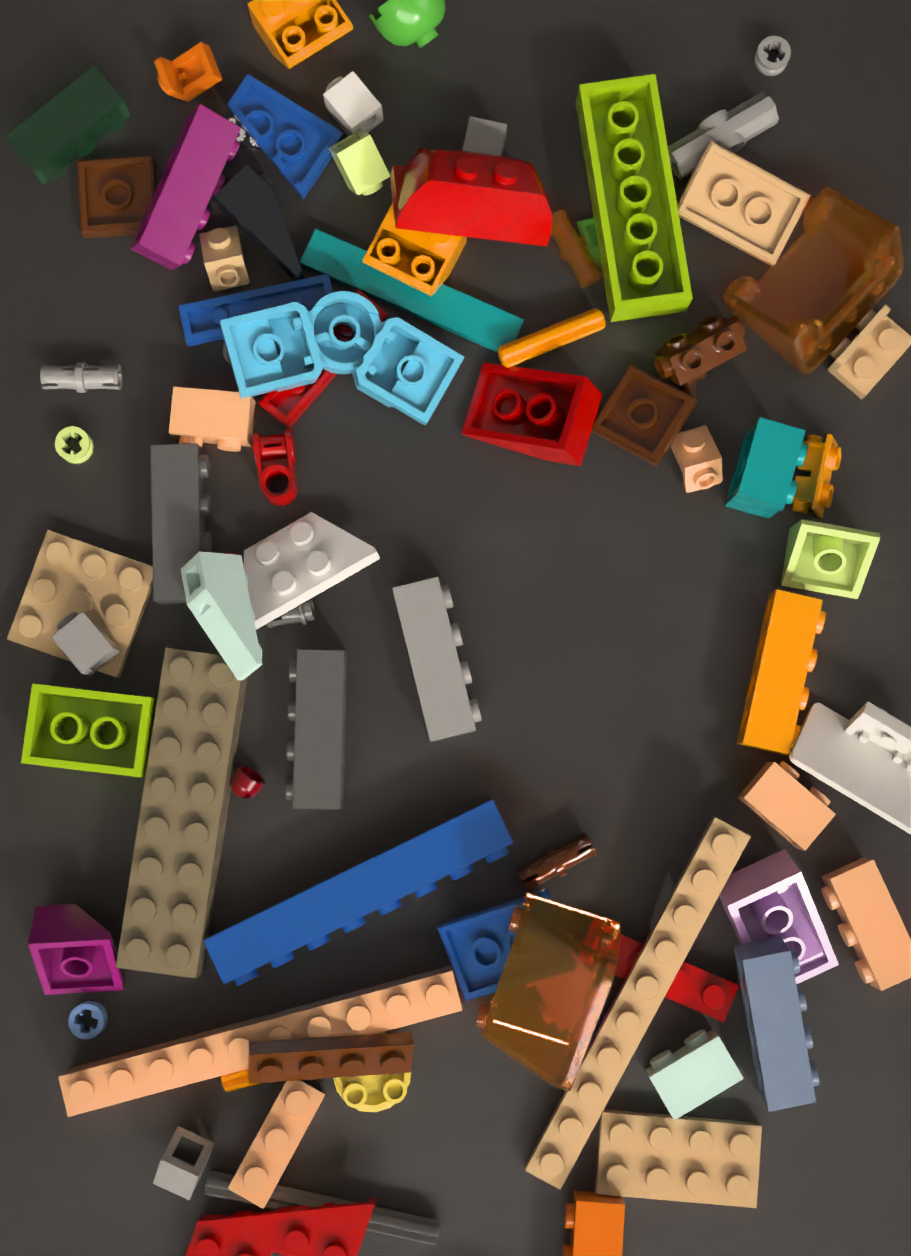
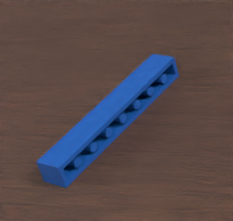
M493 799L221 930L203 941L223 985L234 980L236 985L239 986L257 977L258 972L256 969L269 962L273 968H276L294 959L292 951L304 945H307L310 951L329 942L328 933L341 927L345 933L350 932L367 923L364 916L378 910L381 916L402 906L400 898L414 892L416 898H419L437 889L435 881L447 875H450L452 881L474 871L471 864L484 857L488 863H491L509 854L507 846L513 844V841Z

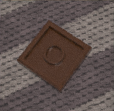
M153 155L78 160L80 226L83 238L136 235L156 190L155 159Z
M630 364L597 415L591 432L657 467L696 406L697 400L695 397Z

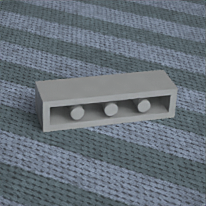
M434 577L392 588L430 742L476 731L475 722L482 721L477 699L469 700L465 685L472 683L467 660L459 662L456 647L463 645L458 623L450 624L446 609L452 608L453 602L448 585L440 586L439 578Z

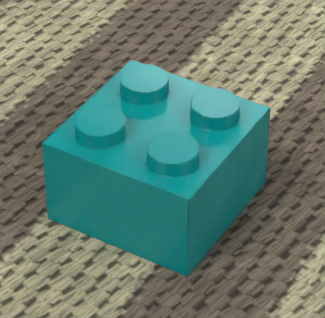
M759 417L745 433L725 507L770 519L779 510L783 511L785 504H791L797 489V481L792 480L796 466H802L808 449V444L802 443L806 430Z

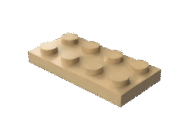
M604 1109L600 1116L595 1192L599 1195L757 1208L762 1125L758 1122L681 1116L674 1120L671 1115Z

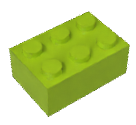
M32 683L21 763L145 777L157 699Z

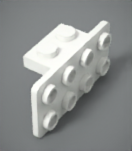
M867 702L850 720L821 703H815L809 709L801 727V733L789 754L790 761L911 834V727L870 702Z

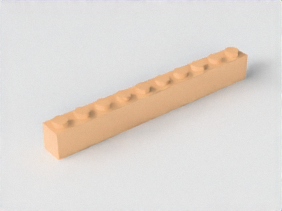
M450 965L69 1068L58 1077L67 1116L78 1115L248 1069L249 1042L372 1035L462 1011V1000L453 968Z

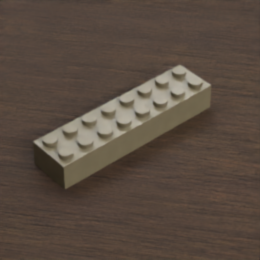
M165 648L116 968L194 979L204 972L207 948L203 940L209 937L231 792L230 781L234 772L248 679L246 677L244 680H237L221 655Z

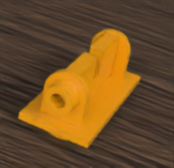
M827 434L825 443H822L823 437L817 435H808L807 441L802 442L808 444V449L802 466L797 468L802 471H810L811 475L810 477H795L797 489L792 501V510L795 512L808 513V508L810 507L818 518H823L825 507L829 508L831 506L834 487L830 484L833 470H838L841 461V447H838L832 434Z

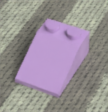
M785 849L730 874L719 897L741 944L781 936L789 949L794 948L799 959L800 973L795 974L796 984L839 965L802 872Z

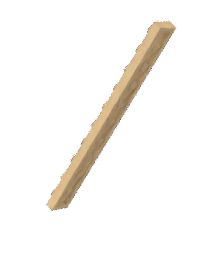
M715 816L711 818L525 1164L526 1172L561 1190L751 837L749 834Z

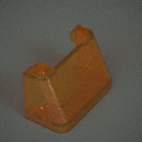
M827 186L816 197L807 202L802 213L805 232L782 255L776 264L758 282L751 276H744L734 280L723 295L726 307L789 365L802 374L812 373L829 356L870 309L895 285L904 268L900 228Z
M527 893L522 908L515 906L508 925V930L514 932L512 946L495 995L490 999L488 1005L481 1003L475 1027L481 1028V1038L555 1088L570 1092L614 979L619 955L621 922Z

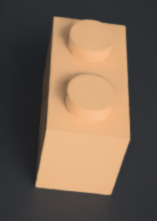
M173 387L169 433L175 441H179V444L197 443L202 448L203 443L218 444L217 448L220 450L241 451V446H252L256 401L253 396L241 399L239 392Z
M781 761L778 765L776 762H767L737 798L796 849L806 851L836 815L827 807L831 802L814 787H811L808 791L797 781L800 775L787 763Z

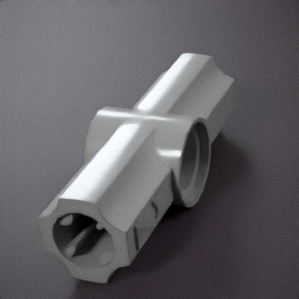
M761 92L728 112L725 109L719 110L706 118L696 131L668 146L673 175L681 180L692 174L707 143L710 141L735 154L746 144V141L776 125L779 116L776 105L771 97Z

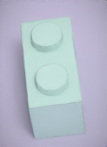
M703 1029L691 1034L684 1040V1047L674 1053L666 1050L650 1060L651 1066L645 1069L674 1120L744 1079L720 1037L713 1030L706 1033Z

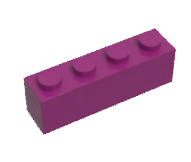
M201 104L189 112L130 246L131 250L169 270L181 266L182 263L186 265L189 262L196 246L191 242L197 229L200 231L203 229L211 210L206 207L211 195L215 196L221 190L225 181V175L221 174L226 161L231 162L239 149L240 141L236 140L241 127Z

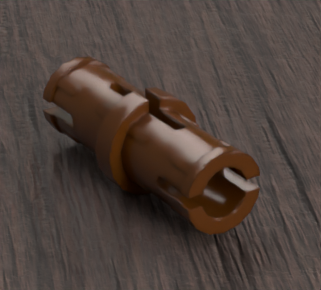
M584 832L581 836L555 850L552 846L546 850V855L522 868L516 869L527 892L556 875H559L560 878L567 875L566 870L597 855L591 845L589 837Z

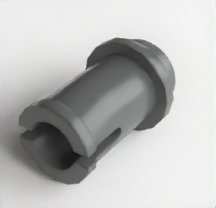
M311 598L299 604L297 607L267 623L268 628L302 622L304 626L308 625L309 621L315 620L313 599Z

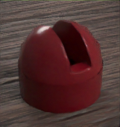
M245 765L238 766L230 781L233 794L243 799L253 798L265 784L264 778L258 772Z

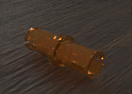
M562 209L553 213L551 234L560 248L558 254L561 260L568 262L581 288L594 284L603 275L586 249L588 246L586 239L579 237L567 216L566 210Z

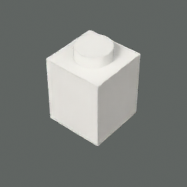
M353 71L344 78L341 76L334 79L326 88V92L323 94L326 110L347 136L360 129L368 133L383 122L382 105Z

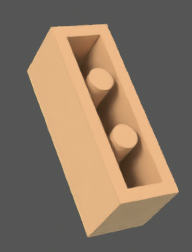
M863 857L821 876L826 886L821 888L822 895L831 910L836 909L842 921V924L838 925L839 932L848 947L853 946L859 960L855 962V966L865 984L870 983L871 986L882 991L911 978V939L874 859Z
M300 1080L286 1081L228 1189L264 1209L325 1094Z

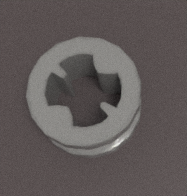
M775 35L763 39L754 57L757 70L767 76H775L783 72L791 56V48L788 42L782 37ZM770 50L778 52L774 63L767 60Z

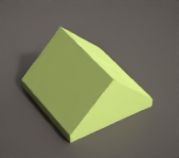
M801 519L789 529L781 586L858 599L877 549L880 533Z

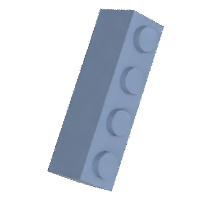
M781 936L733 946L760 1097L768 1112L815 1103L814 1086L819 1085V1076L815 1063L813 1061L809 1062L807 1049L813 1048V1040L808 1025L803 1024L801 1012L807 1010V1005L801 986L797 987L795 974L800 973V963L796 950L794 948L789 949Z

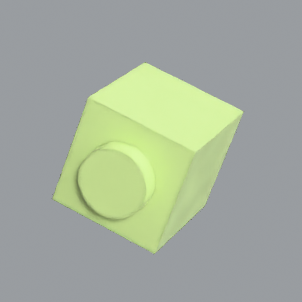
M361 129L328 148L348 188L356 195L362 193L366 196L378 191L383 186L382 181L390 177L371 135Z

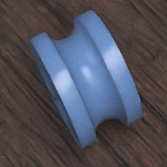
M85 1001L71 1011L68 1018V1026L71 1032L80 1039L96 1037L106 1028L108 1023L106 1008L96 1001ZM86 1009L92 1011V1018L98 1019V1024L91 1026L90 1030L85 1029V1022L79 1021V1015L82 1016L87 1013Z

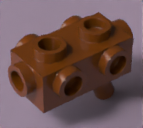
M716 315L702 320L697 328L688 334H677L669 338L662 348L655 351L657 357L653 359L658 374L663 379L680 385L681 391L695 397L697 400V380L706 378L709 370L747 350L743 339L745 336L744 326L735 315L728 319Z

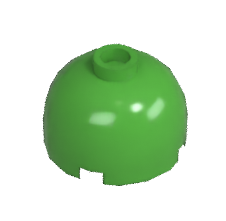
M388 0L378 8V12L369 15V18L379 33L390 43L406 47L416 42L421 48L439 35L435 28L444 19L446 10L445 0Z

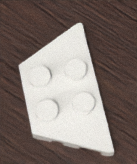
M310 512L244 550L243 566L248 576L247 587L251 607L255 612L254 623L256 630L379 560L380 557L375 548Z

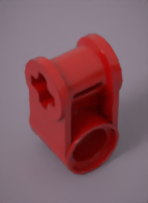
M285 429L282 434L267 436L253 433L252 442L255 462L258 468L259 485L265 498L275 506L284 507L290 505L298 495L295 467L296 451L292 429ZM284 478L289 481L288 487L283 492L273 493L269 491L270 484L275 479Z

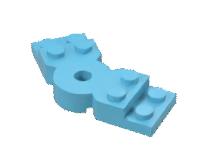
M338 291L325 295L313 306L311 311H308L305 306L298 302H292L223 319L219 322L241 399L315 383L324 369L335 374L352 373L356 389L389 408L392 406L423 425H426L462 363L464 356L399 317L381 322L376 307L368 299L360 294L349 291ZM340 324L348 326L353 332V339L348 342L339 341L334 336L333 328Z

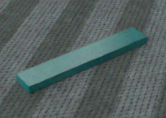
M317 229L314 230L300 260L302 268L319 275L329 273L330 280L355 291L359 289L373 299L497 353L500 346L517 340L524 324V319L444 284L431 297L364 264L362 260L367 252L366 250Z

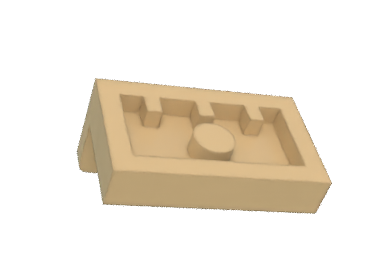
M886 304L877 314L870 309L855 326L860 331L857 337L852 342L846 337L830 354L835 361L827 370L861 400L911 345V336L887 316L891 308Z

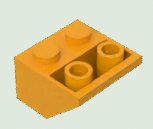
M253 0L247 4L254 28L272 55L288 69L353 30L352 23L336 0Z
M392 203L362 261L364 264L432 297L450 275L467 242V237L395 228Z

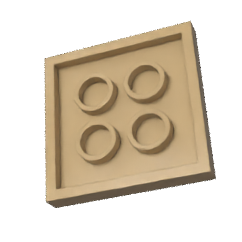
M47 530L7 640L71 662L52 639V636L59 631L57 625L66 616L73 612L80 614L82 611L93 616L121 650L97 671L120 678L153 589V566Z

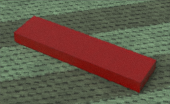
M358 289L355 293L368 299L376 307L381 322H384L388 317L387 312ZM340 324L333 328L334 336L339 341L348 342L353 339V332L348 326ZM323 369L315 383L280 392L277 390L268 392L258 404L286 429H290L337 374Z

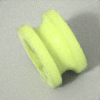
M65 427L58 433L55 439L56 451L69 463H83L93 453L92 439L79 427ZM78 436L82 437L79 445L82 447L81 451L75 453L71 450L70 454H67L70 448L66 443L68 439L73 437L75 440H78Z

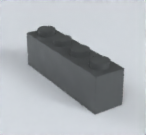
M197 443L150 445L153 601L160 605L187 604L181 568L199 551L212 552L211 532L205 531V516L211 515L210 493H204V478H210V459L208 454L203 455V450Z
M297 649V659H290L289 666L290 682H296V698H289L288 719L289 721H295V737H288L287 760L294 761L293 777L287 776L286 800H293V809L341 810L343 809L347 653L345 650Z

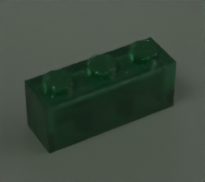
M93 66L6 135L5 139L36 178L44 185L49 180H56L65 173L67 166L79 156L83 157L92 152L97 142L106 134L118 131L124 125L130 113L121 96L97 68Z

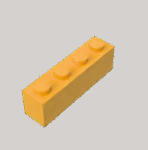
M778 589L769 593L736 744L781 755L790 754L791 748H793L796 739L801 733V726L796 725L799 709L804 710L808 701L809 688L804 686L807 671H813L817 659V649H813L815 634L821 633L825 622L826 613L821 611L823 600Z

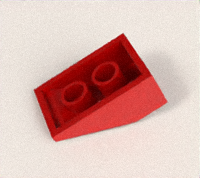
M483 362L461 434L546 461L581 466L602 394L587 376L514 366L507 368L504 365Z

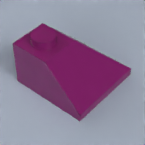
M76 904L35 907L28 946L45 995L124 990L121 969L116 968L117 955L109 931Z

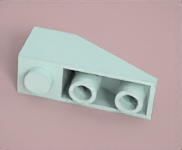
M199 551L181 568L187 606L236 679L244 680L263 664L262 648L257 639L254 623L255 612L250 603L247 587L248 576L244 571L242 556Z

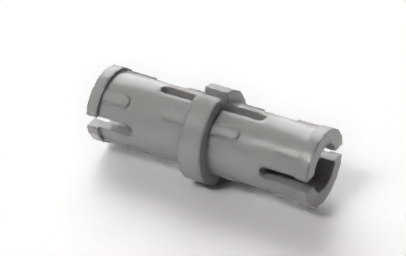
M76 362V365L68 366L42 365L40 371L43 390L76 389L78 393H86L88 389L121 390L123 383L121 365L95 366L87 365L86 362Z

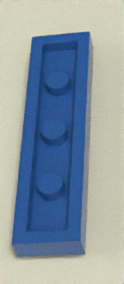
M328 273L180 305L178 307L186 343L189 347L224 339L219 324L220 320L292 302H298L305 306L308 311H311L313 306L322 297L333 293Z

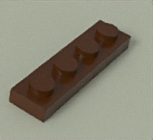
M412 1032L249 1042V1083L410 1073L414 1050Z

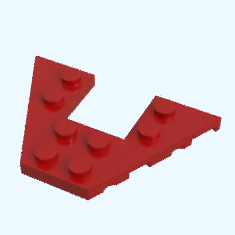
M369 1198L365 1202L336 1205L334 1202H327L316 1207H309L307 1205L279 1207L276 1211L252 1213V1210L235 1212L230 1216H223L221 1214L202 1215L196 1223L186 1256H272L273 1252L283 1256H358L377 1199Z

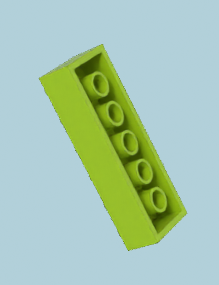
M656 74L579 84L576 110L610 322L686 312L693 297Z

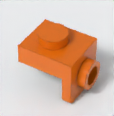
M203 42L198 43L173 61L163 57L154 60L159 74L157 80L162 90L166 94L186 102L191 101L222 80L211 48Z

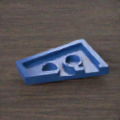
M249 74L246 75L227 104L234 118L304 200L332 158L328 148L344 139L343 132Z

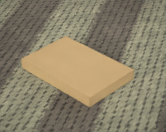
M710 141L707 143L677 206L680 218L762 262L774 266L811 195Z

